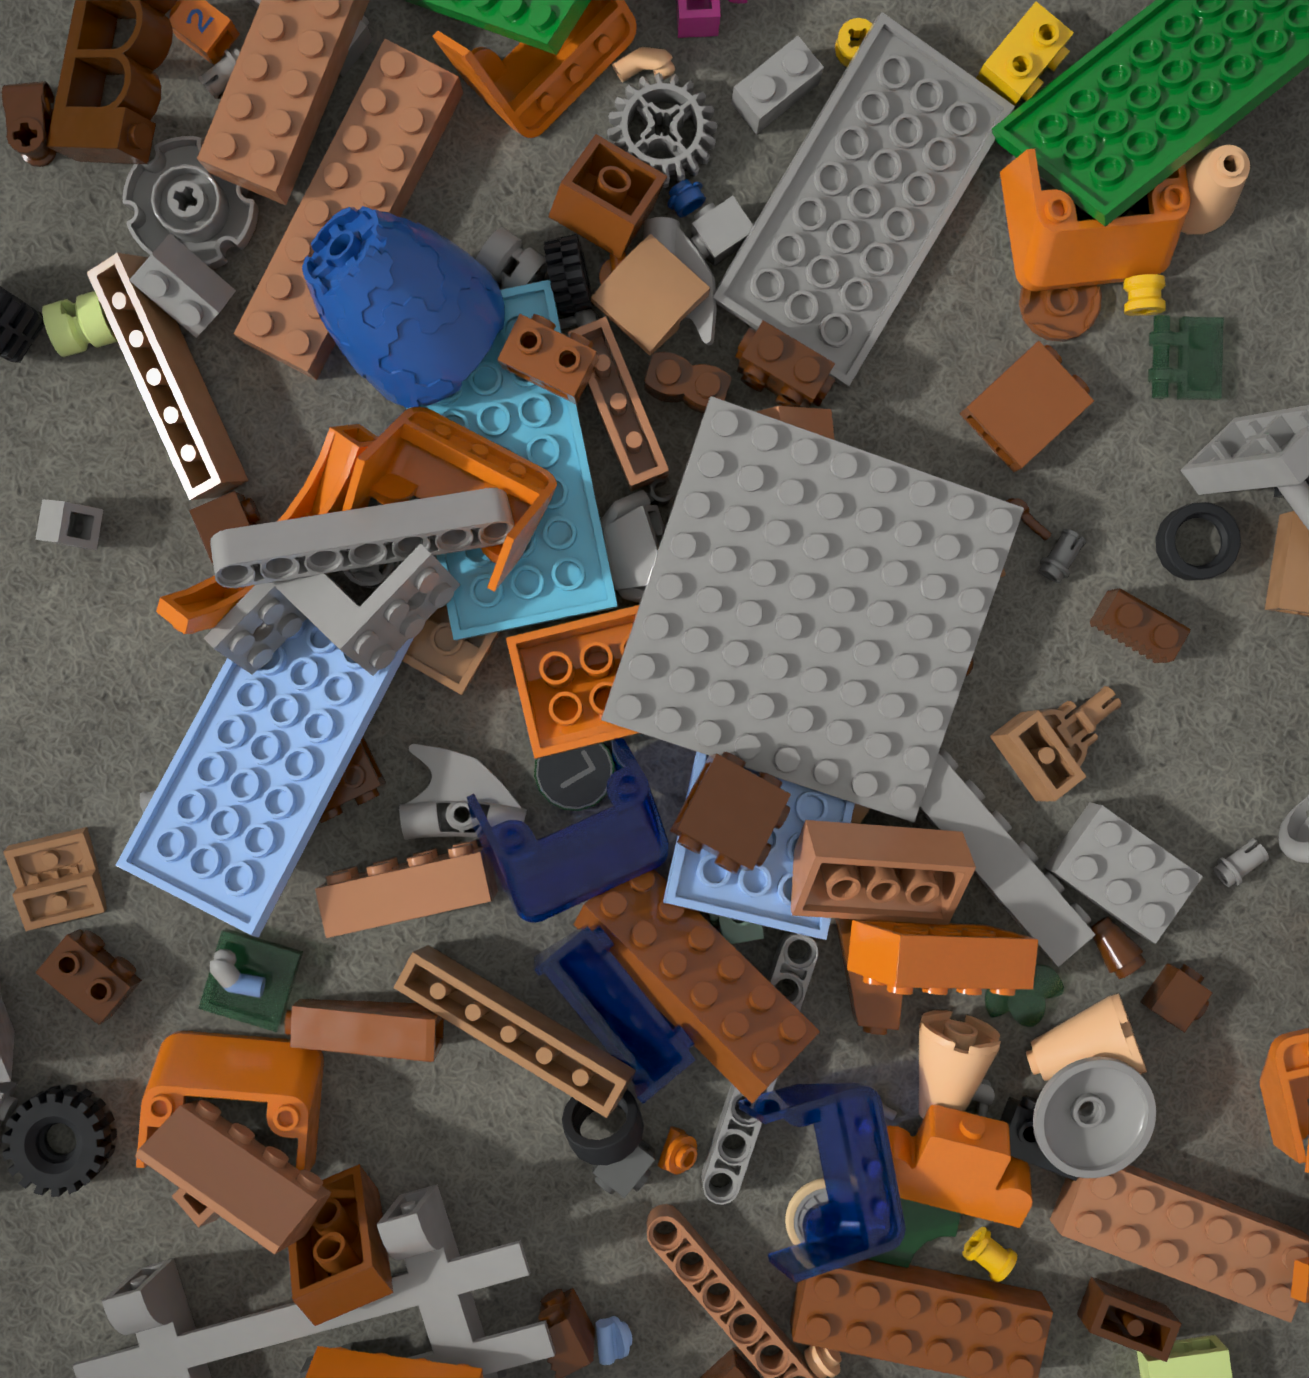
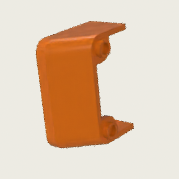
M591 0L557 55L520 42L503 60L487 47H477L470 51L440 31H437L432 37L464 81L513 130L526 138H535L541 135L632 43L636 34L637 24L625 0Z
M1027 149L1000 171L1015 275L1018 282L1025 289L1043 291L1123 282L1124 279L1137 275H1159L1169 267L1191 203L1185 164L1147 193L1150 214L1117 217L1106 227L1096 219L1077 221L1075 204L1067 193L1056 189L1041 191L1035 149Z
M411 407L405 410L357 457L342 511L356 509L368 496L375 498L384 505L409 501L413 495L422 499L485 488L502 489L507 493L515 526L507 534L503 544L481 548L483 553L492 562L496 563L487 586L488 589L495 592L523 555L553 497L557 481L546 469L435 411L424 407Z
M195 1031L174 1032L160 1046L141 1102L137 1152L176 1109L186 1103V1096L268 1102V1126L278 1136L298 1138L296 1168L300 1171H310L316 1163L324 1067L322 1051L290 1047L291 1039ZM137 1158L136 1168H145L147 1164Z

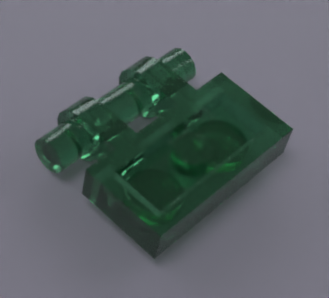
M1169 315L1153 317V331L1149 333V346L1153 347L1152 368L1148 369V382L1152 383L1153 399L1168 398L1169 383L1177 384V400L1217 401L1222 398L1224 317L1183 316L1179 319V332L1170 331ZM1170 347H1178V369L1169 367Z

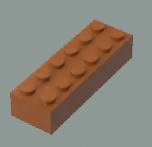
M639 855L583 905L573 925L753 1103L820 1031L697 910L663 903L667 881Z
M806 1246L789 1322L793 1342L968 1378H1038L1053 1311L1041 1291L909 1265L906 1268L872 1261L865 1255H850Z

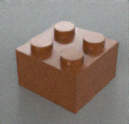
M595 134L561 181L548 217L620 259L642 227L644 221L652 212L667 179V175Z

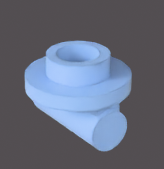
M616 1316L596 1321L599 1363L610 1365L615 1362V1359L627 1357L632 1345V1334L629 1326L624 1321L621 1322Z

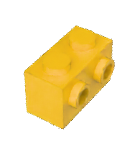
M1036 1L983 64L976 79L1014 106L1021 99L1027 101L1044 84L1039 78L1047 68L1054 72L1067 57L1070 50L1065 45L1074 32Z

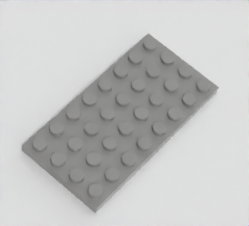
M881 12L866 34L753 225L752 230L717 286L713 296L716 304L756 330L764 320L831 360L835 365L829 375L836 378L835 382L841 386H850L996 138L992 133V128L1011 114L1015 106Z

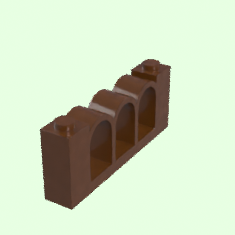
M75 0L46 147L79 162L148 164L156 123L152 122L151 119L157 112L160 104L162 89L159 76L154 70L163 63L172 44L173 29L170 19L165 13L173 8L177 0ZM117 19H136V25L129 40L121 47L112 49ZM106 75H125L122 91L116 100L107 106L100 107Z

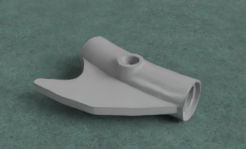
M654 217L645 220L643 223V240L652 234L710 287L709 296L683 320H692L702 341L707 345H712L714 342L717 311L716 301L713 298L716 291L714 275L699 250L681 230L679 221L669 217ZM622 333L623 336L631 339L626 333Z
M411 744L409 746V751L429 767L432 778L429 786L411 801L399 806L401 828L405 840L430 837H472L519 844L527 809L521 807L505 785L479 759L441 747L422 744ZM466 807L470 812V817L467 819L460 818L457 814V808Z

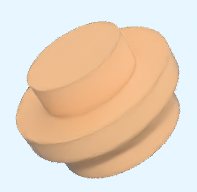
M811 1345L805 1349L806 1362L818 1378H826L827 1376L834 1378L840 1373L839 1363L841 1362V1355L839 1351Z

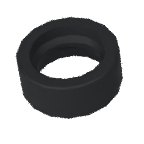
M1209 502L1188 504L1170 512L1160 523L1155 537L1156 553L1162 566L1173 576L1187 581L1211 579L1226 572L1236 561L1241 548L1240 529L1234 517L1223 507ZM1192 518H1202L1210 521L1220 535L1221 547L1219 553L1212 562L1205 565L1194 566L1186 563L1179 556L1176 549L1175 535L1178 528L1185 521Z
M626 1089L617 1106L626 1113V1121L620 1130L604 1139H587L581 1135L580 1128L582 1123L594 1110L573 1097L565 1105L562 1116L564 1133L571 1149L579 1159L591 1165L607 1166L622 1161L634 1152L642 1140L644 1123L636 1098L628 1089Z

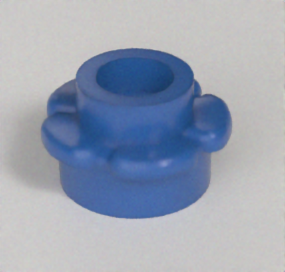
M689 179L680 181L669 191L671 197L667 203L668 208L674 209L679 217H685L700 208L706 200V197L700 190L703 185L700 182L692 184Z

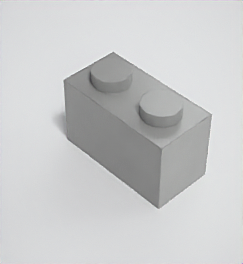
M796 36L734 86L731 104L757 135L819 85L824 67L802 39Z
M171 233L168 234L129 279L131 283L196 338L221 312L236 292L234 288Z

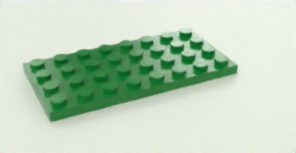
M1155 0L1032 96V98L992 128V134L996 138L995 142L1016 158L1027 149H1035L1039 176L1057 190L1067 193L1075 204L1106 227L1309 66V0Z

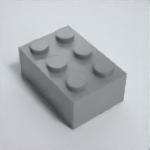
M1089 802L1044 866L1047 871L1125 926L1155 944L1203 877L1103 805Z

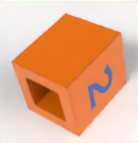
M178 0L170 11L169 19L175 36L213 65L222 59L225 55L224 51L229 49L240 35L232 20L206 0Z

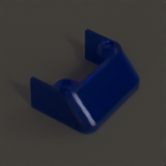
M624 738L612 740V755L616 772L608 779L607 795L613 806L542 839L536 840L530 827L518 820L504 821L491 827L475 795L472 794L466 797L473 829L517 915L521 919L532 923L544 921L649 872L666 861L669 853V841L649 782Z
M862 1083L795 1084L761 1094L753 1103L748 1099L738 1101L740 1110L763 1124L784 1119L796 1127L814 1124L828 1201L816 1204L806 1212L802 1222L805 1242L768 1254L769 1262L796 1283L889 1252L900 1245L905 1236L906 1227L882 1100L876 1090Z

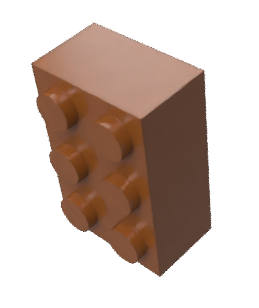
M360 1164L322 1180V1186L332 1193L306 1236L288 1246L292 1299L314 1326L394 1293L388 1252L377 1227V1223L383 1217L380 1193Z

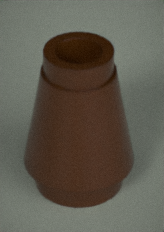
M1109 916L1104 917L1090 927L1095 934L1093 940L1109 973L1114 972L1118 979L1125 978L1146 963V960L1141 955L1143 949L1117 924L1112 922Z

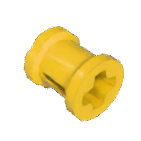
M980 1227L965 1243L962 1252L963 1257L968 1261L975 1260L989 1272L990 1279L997 1283L1009 1275L1016 1264L1018 1256L1013 1249H1005L992 1239L991 1232L986 1227Z

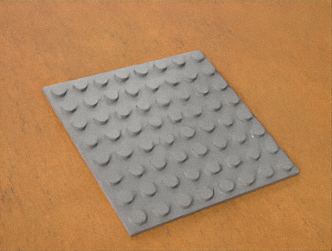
M710 396L601 720L709 756L716 753L722 756L723 752H728L744 760L746 768L764 772L785 781L915 822L1024 508Z

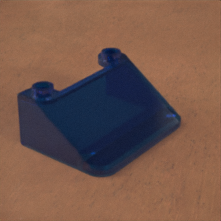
M586 924L534 957V971L538 976L543 973L547 975L610 1055L637 1070L632 1082L636 1096L643 1104L696 1060L689 1050L695 1043L680 1024L674 1029L669 1025L610 952L609 949L615 944L601 926L598 925L595 929H592Z

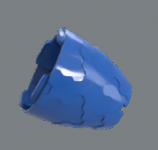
M364 206L358 210L354 207H348L339 211L319 230L311 243L314 253L312 257L307 255L302 265L303 275L316 310L327 331L355 371L365 378L387 400L405 408L419 407L421 404L428 406L459 391L462 381L478 367L490 350L497 334L504 327L505 305L503 296L492 274L469 253L436 231L419 222L414 223L389 212L378 211Z

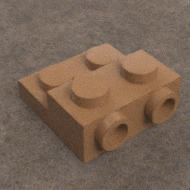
M447 605L438 608L425 621L423 629L414 637L402 661L460 695H464L481 663L487 658L501 632L455 641L453 640Z

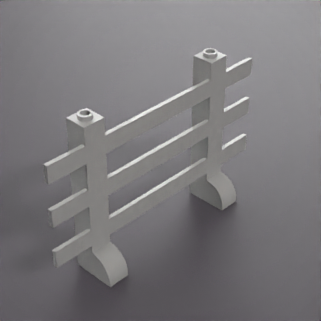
M436 1184L399 1195L377 1223L380 1237L387 1252L395 1260L404 1259L407 1268L406 1272L391 1275L394 1293L317 1326H314L293 1302L196 1329L173 1258L136 1269L102 1300L105 1313L114 1329L123 1335L135 1333L139 1345L78 1361L73 1365L76 1378H212L207 1365L209 1362L419 1306L433 1351L408 1357L410 1359L425 1358L432 1362L455 1365L468 1364L472 1367L482 1368L483 1378H498L497 1371L554 1357L556 1351L546 1321L485 1337L471 1291L529 1276L531 1272L521 1240L460 1257L439 1187Z

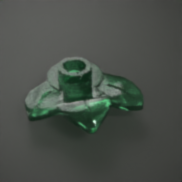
M1036 965L1033 989H1016L1014 996L994 994L990 992V989H987L985 1007L991 1018L1001 1016L1009 1011L1019 1024L1025 1027H1035L1044 1017L1046 1009L1045 999L1062 995L1064 986L1057 972L1050 966Z

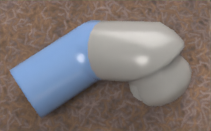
M227 949L216 951L214 960L210 961V973L224 990L230 993L261 998L266 978L240 973L234 966L237 960L234 952Z

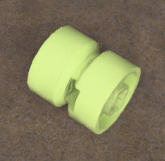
M95 291L78 295L75 303L64 299L44 305L42 308L47 334L55 350L62 357L86 351L89 343L98 348L118 342Z

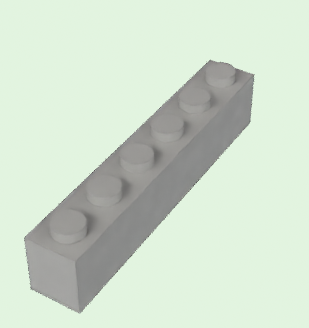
M940 750L919 811L936 830L963 832L976 866L975 876L1028 937L1038 939V949L1050 962L1059 967L1095 936L1094 932L1087 925L1092 921L1091 918L1076 902L1069 905L1061 895L1065 890L1063 885L1049 871L1043 874L1034 863L1039 858L1024 841L1017 844L1007 833L1012 829L1008 821L997 810L993 813L988 811L981 802L986 798L982 791L970 779L964 783L955 772L959 765L946 750Z

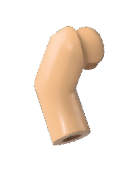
M639 47L612 64L621 82L628 80L644 69L653 70L654 75L659 72L662 74L663 80L669 78L675 72V66L671 61L673 57L666 49Z

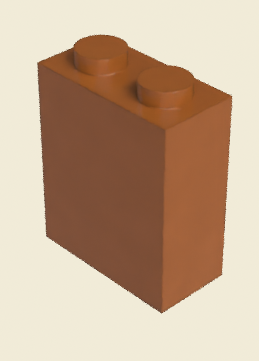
M1037 341L959 413L1013 472L1023 468L1094 402L1089 395L1090 389L1079 376H1071L1061 365L1062 358L1058 352L1049 345L1044 346L1040 341Z

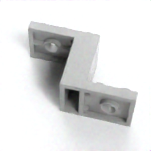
M419 544L361 606L327 573L257 584L223 617L204 639L216 651L253 675L259 668L265 666L271 660L273 653L287 638L292 637L300 630L302 623L308 618L335 646L374 676L380 669L387 667L392 662L395 653L408 639L415 637L421 632L425 621L438 608L445 606L452 599L454 591L460 584L423 545Z

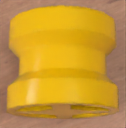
M862 18L850 19L839 30L835 44V53L840 63L848 67L872 26V23ZM850 37H852V38H860V39H859L858 41H857V40H853V41H852V40L850 39Z
M1145 274L1124 279L1123 289L1128 293V301L1124 304V314L1128 316L1155 315L1166 311V301L1161 295V290L1166 286L1165 276Z

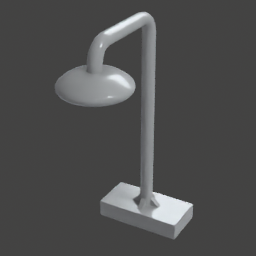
M1309 405L1234 418L1181 469V472L1198 495L1277 487L1309 531V485L1305 481L1309 476ZM1309 795L1283 819L1278 834L1279 846L1282 852L1288 858L1300 863H1309V817L1307 818L1306 811L1309 810Z

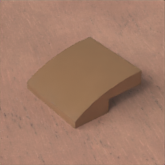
M650 234L606 278L591 297V302L650 356L679 330L680 322L709 296L710 287Z
M87 827L9 845L3 851L17 887L12 896L25 931L106 911L104 890Z

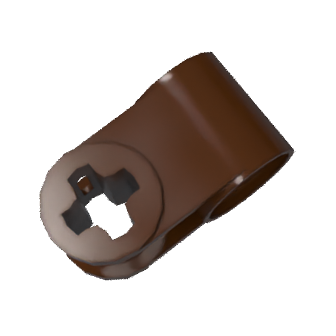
M40 81L4 85L2 87V102L6 117V137L8 143L16 152L21 154L28 164L34 167L48 165L54 160L57 153L46 147L54 110L51 109V103H54V95L49 83Z

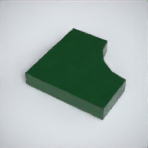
M880 1193L867 1257L872 1261L908 1268L914 1253L926 1242L938 1237H956L961 1213Z

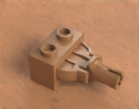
M1104 686L1079 708H1076L1077 706L1072 701H1067L1057 709L1020 712L990 735L1035 801H1057L1086 778L1080 766L1085 760L1088 747L1098 740L1096 733L1092 732L1096 730V725L1122 705L1119 698L1111 700L1116 695L1111 688Z

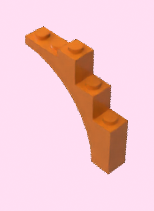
M360 424L330 427L320 455L304 486L278 521L342 511L357 457L378 436ZM368 496L356 509L368 507L371 496ZM214 575L188 589L160 597L156 612L171 623L177 631L183 634H193L198 631L214 628L254 585L239 588L223 587L217 583Z

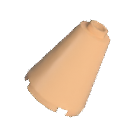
M1223 145L1203 150L1185 163L1191 203L1181 232L1186 234H1206L1221 227L1232 215L1250 171V161L1247 154L1237 146Z
M1119 993L1106 997L1031 1041L1032 1050L1026 1051L1033 1075L1041 1073L1044 1081H1049L1059 1070L1075 1061L1097 1056L1121 1060L1133 1067L1139 1074L1147 1072Z
M932 1010L922 1015L919 1024V1115L923 1119L931 1105L966 1111L1000 1049V1034L995 1028L969 1015H966L965 1022L951 1020L950 1017L953 1011Z

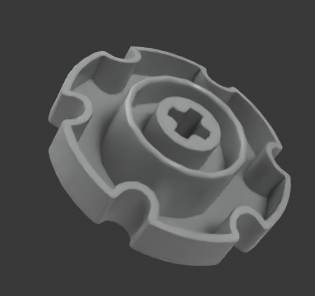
M180 136L159 142L154 146L156 151L155 158L149 161L148 164H134L124 185L123 204L130 210L135 211L134 217L127 221L131 235L149 255L171 233L212 270L227 264V250L231 247H238L240 250H243L252 238L257 225L259 207L253 199L247 198L250 190L216 177L202 166L197 160L204 142L200 137ZM195 199L197 200L196 206L189 205L186 209L184 208L186 202L193 203Z

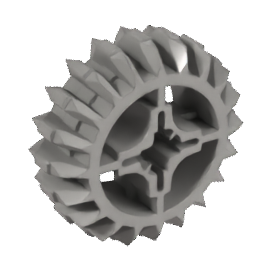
M658 72L655 75V84L650 85L648 80L642 76L639 79L640 90L628 84L625 88L627 99L623 97L615 99V107L618 111L609 113L608 120L613 127L607 130V137L609 140L615 141L613 144L667 175L663 186L667 188L669 187L670 176L675 175V179L679 183L685 180V169L690 175L696 177L699 174L697 162L708 164L710 155L706 150L715 148L716 139L711 135L717 132V122L709 120L714 115L713 106H703L706 100L704 91L692 96L694 84L691 80L681 88L678 86L679 77L676 74L672 75L670 83H663V76ZM666 102L675 106L663 110L653 103ZM639 113L642 116V123L646 129L640 134V140L634 145L629 136L628 129L633 117ZM690 117L695 126L696 136L692 144L686 149L682 145L683 138L679 135L678 131L684 126V121ZM662 125V129L664 125L670 127L669 135L663 136L662 132L660 136L656 135L655 126ZM655 151H664L671 158L657 159L649 155Z

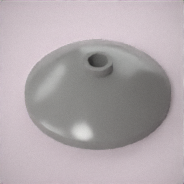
M1097 1056L1080 1059L1059 1070L1042 1089L1034 1109V1135L1045 1157L1062 1172L1080 1178L1105 1177L1130 1165L1146 1148L1155 1127L1156 1103L1147 1081L1127 1063L1110 1057ZM1088 1101L1087 1106L1084 1109L1079 1110L1080 1106Z

